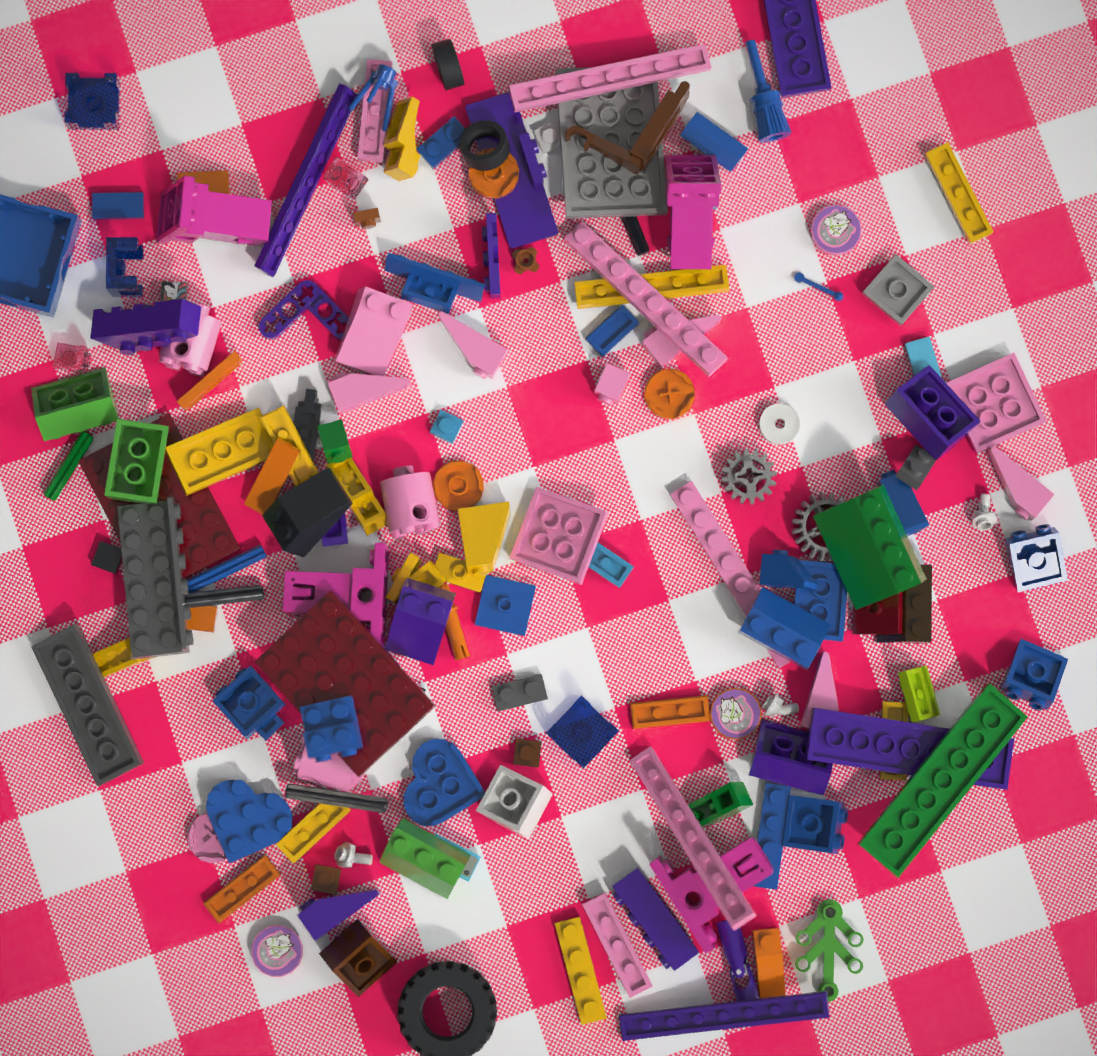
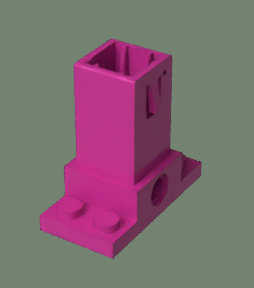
M665 155V194L667 206H670V237H667L670 268L711 269L712 249L715 242V237H712L713 207H719V195L721 194L722 186L716 155Z
M183 176L160 193L156 243L167 244L170 241H178L192 244L201 238L259 247L268 241L271 200L208 191L209 185L194 183L195 177Z
M375 543V549H370L369 562L374 569L353 568V574L285 571L283 611L289 615H304L331 590L362 624H371V627H366L367 630L385 648L386 596L390 548L386 543ZM365 591H372L371 600L362 602V594Z
M753 835L719 855L742 893L770 876L774 871L772 864ZM749 853H751L750 856H748L747 858H745L744 860H742L741 862H739V865L736 867V865H735L736 862H738V861L741 860L743 857H745L746 855H748ZM660 855L653 859L649 864L704 953L707 954L715 948L718 936L710 924L706 926L704 923L719 914V906L693 866L674 876L673 873L676 870L668 857L663 859ZM758 864V866L754 867L753 869L747 871V872L744 873V874H741V873L745 872L746 870H748V869H750V868H752L753 866H755V865ZM691 891L697 892L700 895L701 901L697 903L691 902L688 899V893Z

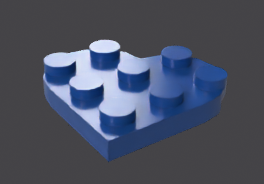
M432 739L424 742L416 750L413 757L412 769L415 779L408 785L404 793V807L407 815L414 822L422 826H435L447 821L481 800L485 791L464 756L453 743L445 739Z
M231 779L222 781L214 786L207 796L205 806L207 817L228 865L276 844L287 835L292 827L291 809L284 799L276 793L256 795L252 788L242 780Z

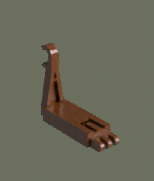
M683 81L675 93L670 90L667 91L631 151L598 137L579 126H572L567 129L565 141H570L571 136L577 134L587 140L583 143L584 152L591 147L630 172L638 175L641 170H646L680 115L690 96V84L687 81Z

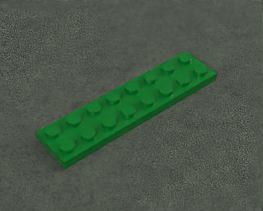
M986 683L857 844L891 874L899 878L1028 716L990 683Z

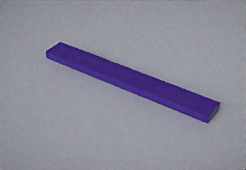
M339 83L270 230L268 241L264 243L254 265L255 268L267 276L275 277L351 113L349 106L357 94L344 84Z
M827 991L619 1014L622 1041L830 1018Z

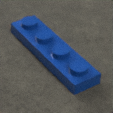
M765 783L757 842L772 864L774 871L770 876L755 884L754 887L774 890L778 888L783 852L782 845L789 796L791 794L790 786Z

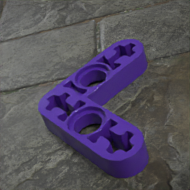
M305 280L299 283L262 318L259 323V331L268 340L277 339L309 310L336 339L341 341L344 333H337L339 329L334 322L331 326L327 323L333 321L338 313L341 316L337 320L342 325L348 322L349 317L313 281ZM304 287H306L307 289H310L311 287L314 288L312 290V298L306 296L303 300H301V302L305 304L301 308L299 303L295 299H293V297L295 295L298 299L302 297L304 294L302 289ZM288 303L294 304L297 309L292 317H286L282 313L283 306ZM329 304L333 308L332 314L329 317L324 318L318 314V309L321 305ZM278 313L280 318L286 323L282 325L279 321L275 325L277 330L275 333L271 331L266 333L267 328L265 324L267 322L273 324L277 320V317L274 315Z

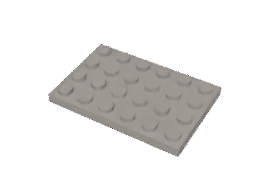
M557 68L555 75L588 68ZM658 82L557 103L565 219L667 215L663 142L646 170H641L636 175L591 147L584 152L583 143L587 140L577 134L572 135L570 141H565L567 129L572 126H579L598 137L631 151L660 104Z

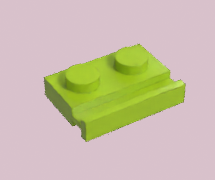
M927 665L899 672L900 687L904 693L907 712L910 715L911 722L914 723L941 715Z

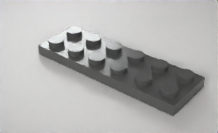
M73 624L32 646L31 648L97 787L144 764L79 625Z

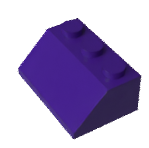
M930 365L896 389L885 403V406L935 461L950 451L981 422Z
M762 719L748 775L824 796L831 777L833 764L805 760L808 731Z

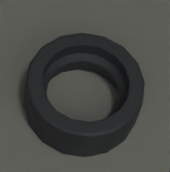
M449 38L431 44L444 89L450 90L463 86L465 84L452 40Z
M481 120L472 123L460 136L459 146L464 160L473 169L489 171L498 168L509 156L510 144L505 130L496 122ZM493 136L499 139L497 148L491 153L485 155L471 153L470 148L472 144L479 138Z

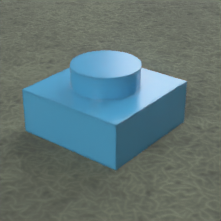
M440 410L430 430V434L453 444L464 420Z

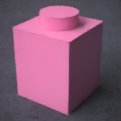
M607 363L594 391V395L598 396L597 400L610 406L612 402L618 404L631 373Z

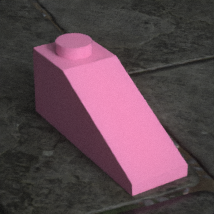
M441 311L439 320L470 367L474 368L472 372L482 379H486L487 376L493 379L507 356L508 349Z
M718 314L689 321L705 335L718 325L722 318ZM655 327L643 335L644 340L641 345L660 369L682 353Z
M345 372L331 377L332 381L328 382L340 415L411 387L409 378L353 373L346 375Z
M993 446L987 454L1011 505L1016 508L1014 512L1022 519L1027 520L1029 518L1032 521L1055 494Z
M827 652L821 653L801 720V728L809 730L812 708L839 711L830 656Z

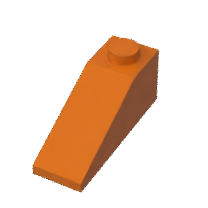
M779 928L751 930L759 998L786 995Z

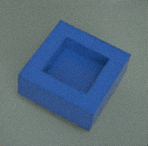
M275 714L256 732L267 741L285 722Z

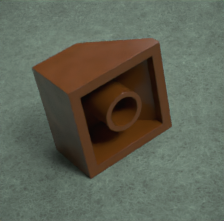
M356 919L319 953L331 971L358 997L397 963L396 959L359 919Z

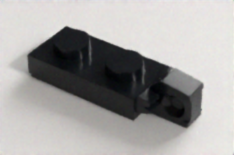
M306 388L304 402L298 401V406L295 407L293 424L312 461H314L319 434L317 426L320 425L322 404L316 403L318 391Z

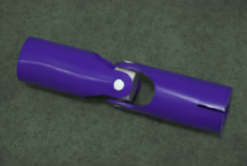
M727 919L716 922L724 956L730 965L729 974L736 1001L759 998L752 968L746 962L747 949L741 926L733 930ZM749 974L750 981L748 987H741L735 978H742Z

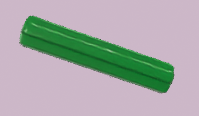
M84 431L79 434L44 490L43 495L52 501L58 498L78 466V461L83 458L94 438Z

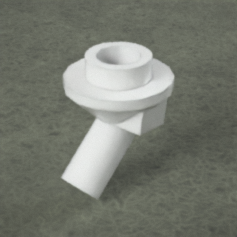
M981 493L979 509L975 510L972 514L973 526L984 531L991 529L998 521L996 514L989 512L990 494Z
M776 693L774 697L769 695L762 705V708L765 710L763 715L774 717L775 714H794L799 712V706L797 703L782 705L784 700Z
M344 842L336 849L335 860L339 867L351 868L353 863L371 865L373 855L355 853L356 846L349 842Z

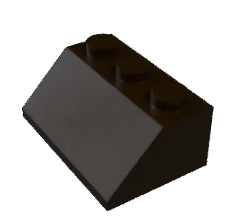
M920 564L927 579L921 584L903 591L902 634H877L876 643L929 644L932 642V565Z

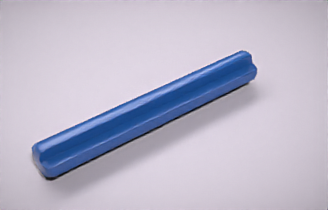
M258 545L187 579L189 593L196 592L266 558L263 547Z

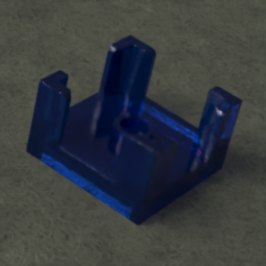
M65 73V86L68 89V111H65L64 123L69 130H120L121 80L117 73H104L105 78H81L79 73Z
M106 237V290L112 297H143V286L137 284V277L123 276L126 274L125 260H142L144 258L143 245H138L139 239L137 237Z
M581 695L546 732V735L584 769L619 730L597 712Z

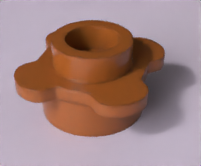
M530 247L521 251L516 249L512 253V257L516 262L514 270L517 274H523L525 271H538L539 264L536 262L537 250ZM528 259V262L524 263L523 260Z

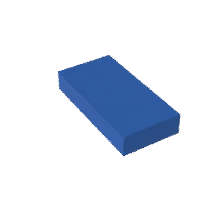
M92 193L93 220L144 219V193Z
M622 304L585 338V341L603 358L635 329L640 322Z

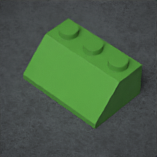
M106 367L31 388L35 419L44 441L59 439L62 436L83 432L101 425H109L119 419Z
M117 419L105 489V496L108 499L157 504L169 426Z
M402 818L391 836L379 863L448 900L471 855Z

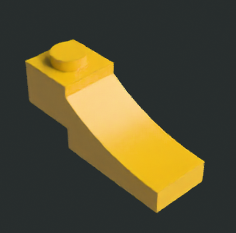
M413 96L397 101L383 146L390 149L383 173L398 182L414 177L418 171V162L421 156L417 153L415 145V122L420 101Z
M348 458L341 463L326 465V468H331L353 502L350 509L366 536L388 525L386 513L352 458Z
M130 638L93 653L104 678L157 658L133 660Z

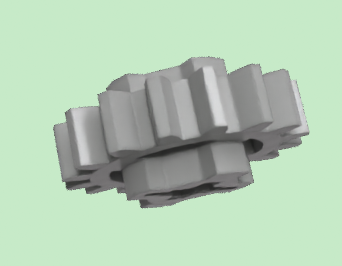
M744 449L742 456L735 452L734 461L730 458L726 460L730 467L722 468V472L727 474V476L721 478V482L728 483L724 491L728 492L731 490L733 492L731 495L732 500L737 496L740 497V504H743L745 499H749L750 505L754 504L755 498L760 502L764 501L763 493L770 496L772 491L768 487L775 486L777 483L771 480V477L777 475L776 471H770L774 463H766L767 455L764 454L760 458L756 449L752 455L749 454L748 449ZM753 461L759 463L763 469L759 470L753 465ZM742 462L741 471L732 474L734 467ZM746 471H750L751 475L757 476L753 478L751 483H748L747 479L741 478L746 474ZM766 480L763 488L756 492V484L759 481ZM734 484L741 485L745 489V493L738 490Z

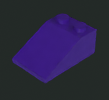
M406 578L385 649L434 665L456 593Z
M375 889L321 898L317 901L311 898L299 907L301 912L297 914V917L314 941H316L380 895L381 891Z

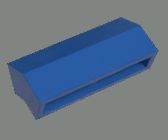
M696 112L680 134L682 138L706 155H716L717 163L730 172L734 171L749 149L698 112Z

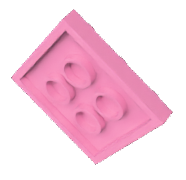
M1011 353L946 383L981 421L967 434L976 454L1047 422L1015 353Z
M536 487L509 559L582 585L609 512Z

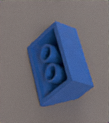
M762 587L738 633L807 670L816 656L830 624Z

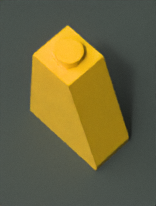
M509 501L458 509L468 575L473 574L475 577L487 575L488 572L494 571L511 515Z

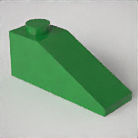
M730 782L688 804L703 829L730 818L754 805L744 782Z

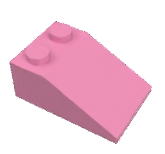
M368 287L358 289L335 362L371 375L384 376L403 334L413 304Z

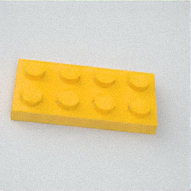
M259 407L166 447L165 452L186 496L266 461L274 444L260 419V416L263 414Z

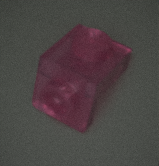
M338 157L328 166L323 175L325 181L332 188L353 200L357 198L369 180L364 174L349 167Z
M57 342L52 367L54 369L84 374L85 368L90 367L92 354L88 353L89 349L85 345L76 346Z

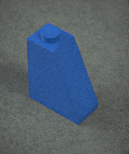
M894 469L881 474L882 479L876 484L877 486L884 484L908 537L923 531L930 525L912 488L896 477L897 473Z

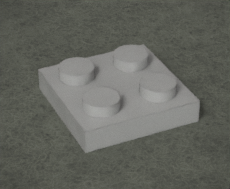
M895 254L862 294L901 327L934 289V286Z

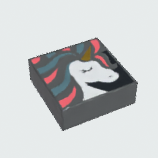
M161 281L160 301L175 299L187 301L188 283Z

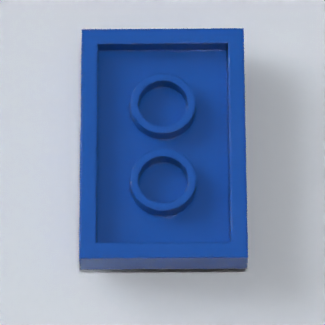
M799 560L817 583V589L795 588L794 605L830 624L824 638L825 641L843 642L847 590L835 563Z

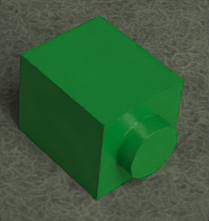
M342 419L317 426L328 464L341 463L353 457Z

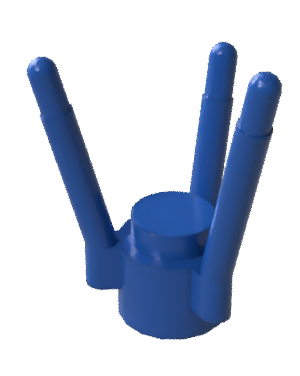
M379 64L376 71L372 72L369 80L349 106V110L352 111L372 84L373 88L367 98L368 103H371L378 89L386 91L389 88L382 127L384 132L388 128L394 92L398 81L395 80L397 72L389 66Z

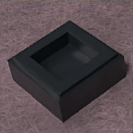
M100 541L91 565L117 574L122 561L121 548Z

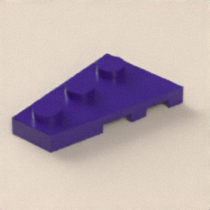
M486 213L487 226H482V242H488V251H483L484 267L489 266V276L484 277L485 292H490V299L501 298L496 213Z

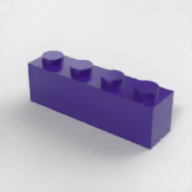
M635 868L612 885L615 890L611 893L620 906L625 904L630 910L626 915L635 927L639 924L646 932L642 937L650 948L657 947L661 953L658 959L666 970L671 967L673 971H676L700 953L638 868Z

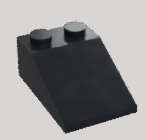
M327 467L278 497L264 512L262 517L283 551L304 558L351 507L353 502L331 468Z

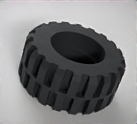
M454 961L435 962L418 970L405 984L397 1005V1021L399 1022L400 1032L411 1049L417 1051L420 1056H472L476 1052L478 1053L489 1041L497 1020L496 998L489 982L479 971L469 967L467 964ZM441 987H453L461 990L468 997L472 1006V1018L469 1025L464 1031L454 1036H440L432 1032L423 1018V1005L426 998L431 992Z

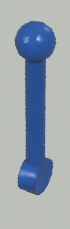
M801 272L795 274L794 280L797 283L804 282L833 296L836 301H841L844 297L842 292H834L805 278Z

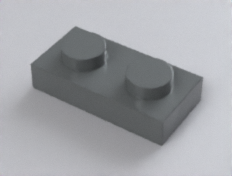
M916 444L897 472L896 477L917 491L936 461L925 449Z
M542 674L492 686L498 712L548 700Z

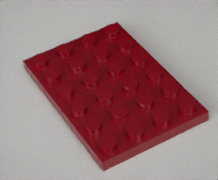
M170 413L150 423L169 426L166 447L184 440ZM113 443L80 459L78 462L121 543L117 506L142 503L108 499L105 496ZM165 452L157 502L167 501V497H173L175 504H180L181 519H177L178 529L182 528L184 544L179 545L180 554L184 553L186 559V569H182L183 579L241 550L209 487L186 496Z
M331 590L254 661L300 713V707L353 696L363 748L356 749L357 754L347 757H341V753H338V755L357 777H361L437 706Z

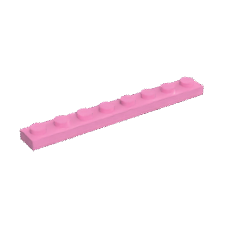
M706 44L513 84L509 85L508 90L515 113L707 72L711 70L712 66Z
M583 221L564 237L565 243L708 377L727 361V356Z
M690 481L672 492L670 497L744 615L747 616L761 590L696 486ZM766 648L778 669L790 662Z
M650 746L629 760L731 928L735 930L756 916L755 912L654 749Z

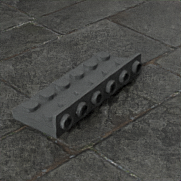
M167 497V501H159L157 504L142 503L117 506L132 659L137 660L190 653L189 645H194L192 629L188 630L187 620H191V609L189 604H185L184 596L189 594L187 579H183L182 569H186V559L184 553L180 554L179 545L184 544L182 528L178 529L177 519H181L180 504H175L173 497Z

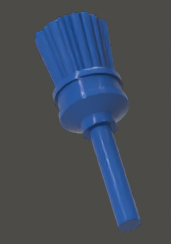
M755 40L746 41L745 45L757 85L755 88L756 94L749 101L753 107L752 112L756 116L760 143H769L789 137L792 132L782 110L783 101L780 99V91L771 89L770 84L766 83Z

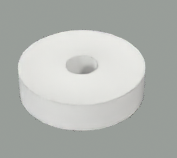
M783 403L773 404L762 413L759 420V430L763 438L769 443L784 445L791 442L797 436L800 430V418L796 410L791 406ZM782 420L784 427L781 429L777 428L775 421Z

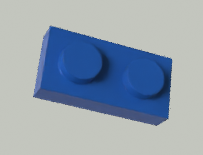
M454 116L421 144L416 151L434 170L460 147V136L465 127Z

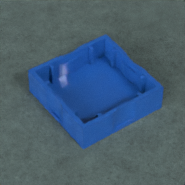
M0 194V304L54 318L82 223L78 215L46 206L29 205L15 198Z

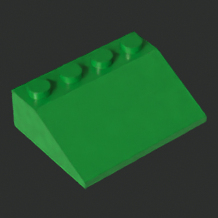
M884 484L813 516L856 610L919 585L927 579Z

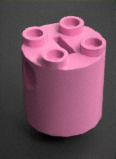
M194 303L201 306L198 336L189 338L186 342H173L169 346H161L158 358L159 362L165 364L167 368L180 371V367L189 370L190 374L204 377L205 372L209 368L222 322L208 315L209 307Z
M412 465L393 469L394 477L379 483L388 529L392 539L406 537L407 534L414 532L416 535L427 534L431 530L438 529L440 520L430 473H414Z
M303 736L301 742L303 744L302 750H304L303 755L298 754L294 764V774L298 775L297 778L346 792L362 781L364 774L361 777H357L338 754L331 755V760L316 763L315 759H308Z

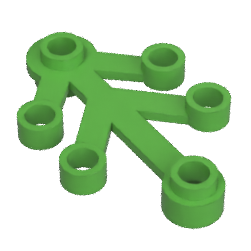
M831 899L824 900L818 905L817 918L804 930L798 931L795 936V940L799 945L807 946L812 940L811 936L824 926V937L804 956L796 959L795 967L800 972H807L811 968V963L824 952L823 982L818 985L817 992L824 991L828 986L832 987L833 994L828 996V1002L834 1001L839 994L838 986L834 983V952L844 961L849 972L858 974L863 970L862 961L854 958L835 938V926L847 937L850 946L857 948L864 942L863 935L855 932L842 918L843 909L841 905ZM831 907L834 909L835 914L833 917L828 918L825 911ZM801 933L808 935L807 942L801 943L799 941ZM855 934L860 937V942L856 945L851 942V937ZM802 959H805L808 963L805 969H800L798 966V962ZM853 961H858L860 965L856 971L850 968V964Z

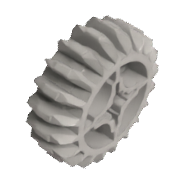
M823 492L819 493V501L816 500L814 495H811L809 497L811 505L803 501L801 506L805 511L800 509L795 511V514L801 517V519L796 518L792 520V524L799 525V528L792 530V534L801 535V537L795 540V543L799 544L804 541L805 545L801 548V551L805 552L808 548L812 549L809 554L810 558H813L816 552H818L819 561L824 560L825 554H828L830 562L833 559L827 547L819 546L811 540L822 535L820 531L815 532L819 530L818 526L807 532L806 520L812 510H814L815 514L823 511L821 508L823 506L834 507L842 503L844 496L841 495L836 502L834 501L835 495L833 492H830L828 500H825Z

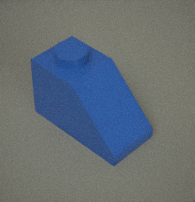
M772 550V554H762L759 585L772 588L817 589V583L798 558L788 556V551Z

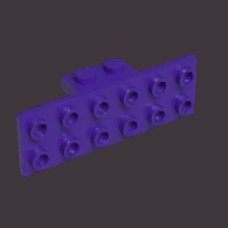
M509 92L466 105L465 109L470 124L481 120H491L504 128L510 144L509 152L518 164L519 180L514 190L507 196L494 199L509 247L514 249L558 235V229L544 188L543 178L547 177L543 162L538 164L536 154L539 153L536 139H530L520 111L514 113ZM493 136L479 138L476 140L479 152L487 148H497L499 139Z

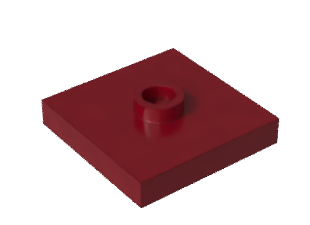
M903 591L857 610L853 605V635L902 634Z

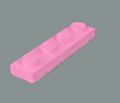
M367 59L365 84L372 72L376 71L379 64L393 68V61ZM372 84L363 97L358 161L383 163L385 151L383 143L386 131L384 132L382 127L389 88L386 91L378 89L371 103H368L367 98L373 88Z
M606 893L583 903L582 905L629 998L653 987Z

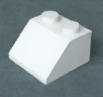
M500 765L476 811L501 826L529 839L553 793L543 785Z

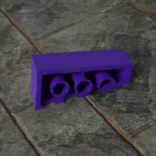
M184 299L154 302L153 306L134 304L133 309H123L121 306L112 307L111 312H105L103 309H94L90 339L118 349L124 355H134L138 351H151L154 347L169 346L173 342H186L187 339L198 336L201 306Z

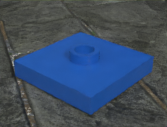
M486 575L475 626L525 637L536 586Z

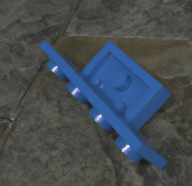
M389 252L387 254L384 271L407 278L401 293V299L447 314L451 311L456 295L478 302L482 301L485 284L475 279H468L451 271H443L426 263L407 259L402 255H395Z

